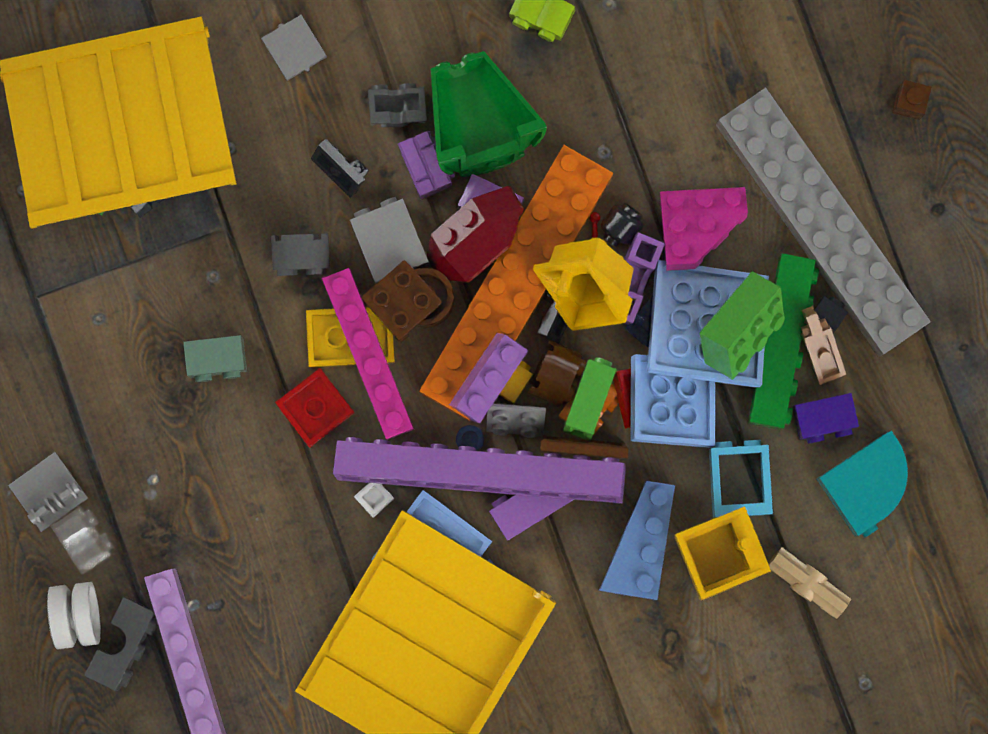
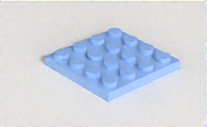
M658 260L654 276L647 372L756 388L760 387L763 377L764 348L760 352L756 351L751 357L748 367L743 372H739L732 380L705 364L699 334L750 273L698 266L696 269L666 271V261ZM760 275V276L764 277L765 279L769 280V276H767V275Z

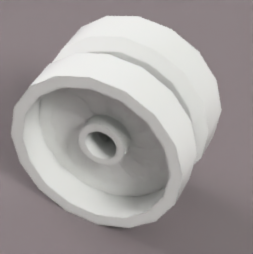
M76 583L72 594L66 585L49 587L47 600L51 636L56 649L72 648L76 643V639L79 640L82 646L99 644L101 635L100 614L93 583Z

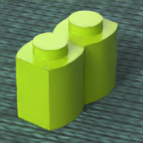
M515 0L509 16L513 19L512 23L523 30H528L530 27L538 30V36L547 41L553 42L554 39L561 41L575 12V6L564 0Z

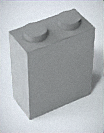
M396 197L387 199L380 203V208L373 211L370 208L362 209L354 213L355 218L350 219L375 284L404 260L413 269L429 265L403 198L397 200Z

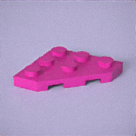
M745 187L660 192L666 271L696 269L703 262V258L711 250H715L729 236V232L737 224H741L747 218L748 208Z

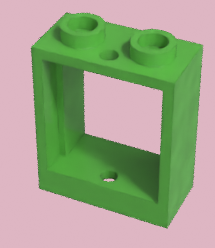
M598 357L595 358V361L588 360L563 432L587 441L591 440L616 369L611 367L612 363Z

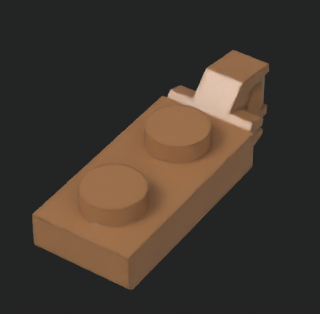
M813 306L802 310L807 325L801 327V335L819 385L846 375L832 329L826 319L819 320Z

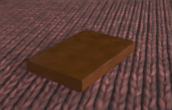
M544 435L541 437L540 451L628 459V447L625 443L598 440L587 441L585 439Z

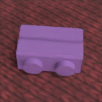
M426 131L398 144L420 199L429 197L452 186L450 179L455 176L454 174L448 175L440 169L437 162L436 139L431 136L430 131Z

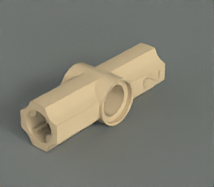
M780 547L768 563L771 571L789 583L791 589L807 601H813L835 619L844 612L851 601V598L829 583L822 573L809 564L805 565L782 547Z

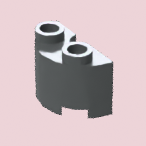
M407 83L399 85V90H388V85L382 84L371 86V89L368 90L370 123L372 126L381 124V127H406L408 123L418 122L421 124L427 121L424 87L416 88V84Z

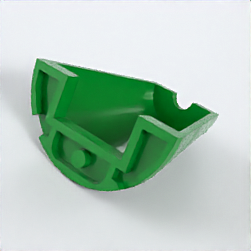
M485 51L468 53L461 58V62L458 64H450V62L445 61L431 68L436 154L439 167L444 173L452 175L454 172H459L461 177H469L472 174L477 176L501 169L524 157L525 149L530 145L536 147L545 136L547 131L545 122Z

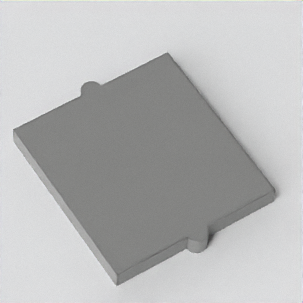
M302 15L284 25L279 24L278 29L261 38L287 81L303 71L308 72L311 66L327 57Z

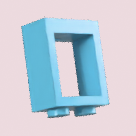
M761 440L744 441V446L733 447L732 441L715 442V448L709 449L713 518L744 506L749 516L773 514L769 445H761ZM760 453L763 503L722 505L719 455Z

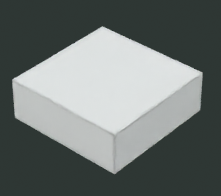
M368 483L354 496L373 518L394 500V497L385 487L377 483Z

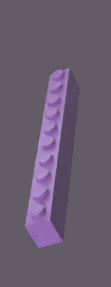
M347 437L346 441L337 440L333 475L339 481L623 503L626 469L624 463H620L617 458L604 457L602 461H594L585 455H574L573 459L562 458V455L557 453H545L544 457L533 456L532 452L522 450L516 451V454H505L504 450L489 448L487 452L476 451V448L470 446H460L459 450L447 449L448 446L442 444H431L430 448L419 447V444L415 442H402V445H391L390 441L376 439L374 443H364L362 439Z

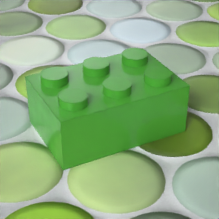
M753 271L747 276L699 333L705 364L732 380L739 372H743L748 367L751 357L756 351L760 352L764 348L767 338L773 331H778L784 323L781 287Z

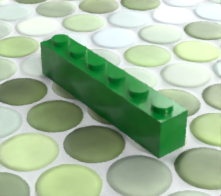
M783 253L779 256L774 284L781 287L785 320L778 331H773L767 338V343L764 346L762 385L757 388L754 387L747 424L778 430L784 429L785 424L790 425L793 408L788 407L790 396L795 397L798 380L794 379L795 368L800 369L803 359V352L799 351L800 342L803 340L801 327L807 325L804 323L805 319L802 310L813 306L814 296L809 295L811 284L816 285L819 268H815L816 260Z

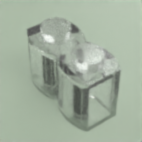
M79 507L51 525L81 574L87 573L112 557L111 549L114 548L107 534L100 535L95 527L99 522L90 509L85 511L83 507Z

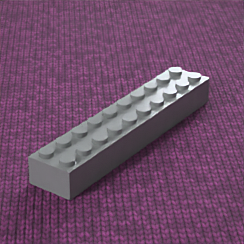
M766 88L718 120L717 128L809 259L816 260L815 267L819 268V273L838 300L845 305V310L878 357L884 355L931 322Z

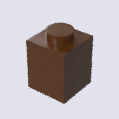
M903 80L899 85L892 113L920 120L925 115L932 87Z

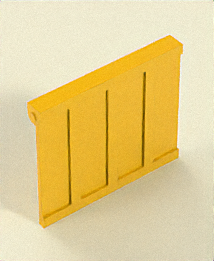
M202 16L0 60V78L4 82L31 229L41 225L220 186L236 185L208 46L210 33L208 26H205Z
M402 510L295 692L365 734H479L556 605V601L548 593L542 590L539 592Z

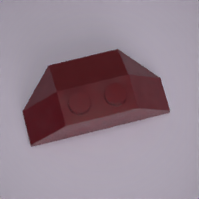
M505 186L471 198L431 234L426 257L433 269L443 273L450 281L471 282L511 247L518 227L519 216H522L524 210L512 188Z

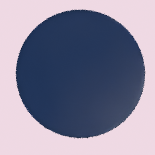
M473 425L462 427L456 435L458 448L460 446H470L476 448V451H480L484 445L483 432Z

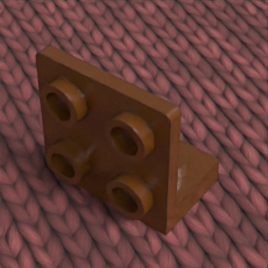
M405 260L361 297L364 303L400 343L409 337L408 333L442 304L439 297Z

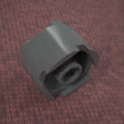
M328 233L321 234V239H319L318 234L281 235V241H279V236H271L273 270H277V276L298 275L297 269H305L306 275L326 274V268H330Z

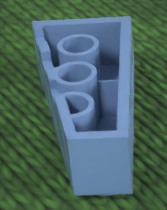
M651 481L644 482L599 591L657 600L675 485Z

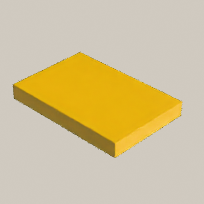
M366 307L387 362L395 363L393 334L372 310ZM306 310L309 368L356 365L335 310Z

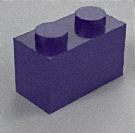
M852 393L802 403L792 407L799 440L807 439L808 444L824 441V435L835 433L836 438L852 435V429L859 427Z

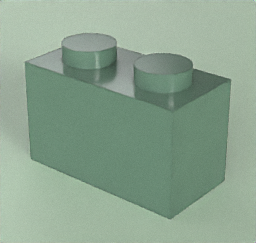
M241 335L183 342L187 376L195 378V382L212 381V376L222 374L223 379L241 377L240 372H247L244 339Z

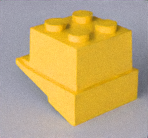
M591 238L590 240L557 245L548 263L534 265V272L556 302V310L572 331L626 323L632 303V298L628 296L634 268L621 255L610 248L604 240Z
M745 506L674 534L700 600L771 572Z

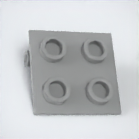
M492 404L487 412L486 432H492L500 436L521 434L527 438L543 436L546 408Z
M56 452L8 485L27 511L29 520L36 524L41 532L88 499Z

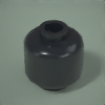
M626 203L622 206L614 205L601 222V228L605 232L603 238L616 247L619 243L630 245L638 232L640 233L643 228L642 215Z

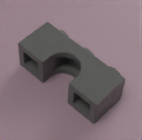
M123 597L111 621V624L119 627L125 633V647L117 654L110 653L104 649H97L84 675L114 691L120 690L121 686L125 688L133 675L130 668L134 660L139 661L146 649L143 642L147 634L152 635L158 625L153 609L129 597Z

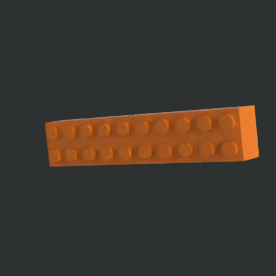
M563 145L520 218L511 247L496 259L421 387L420 394L470 422L469 418L449 405L496 333L505 334L517 342L547 290L534 272V265L548 263L555 246L576 241L610 183L613 172Z

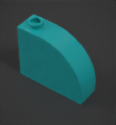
M891 430L816 480L854 536L862 534L865 538L879 528L876 524L886 518L899 504L907 484V460L901 444Z

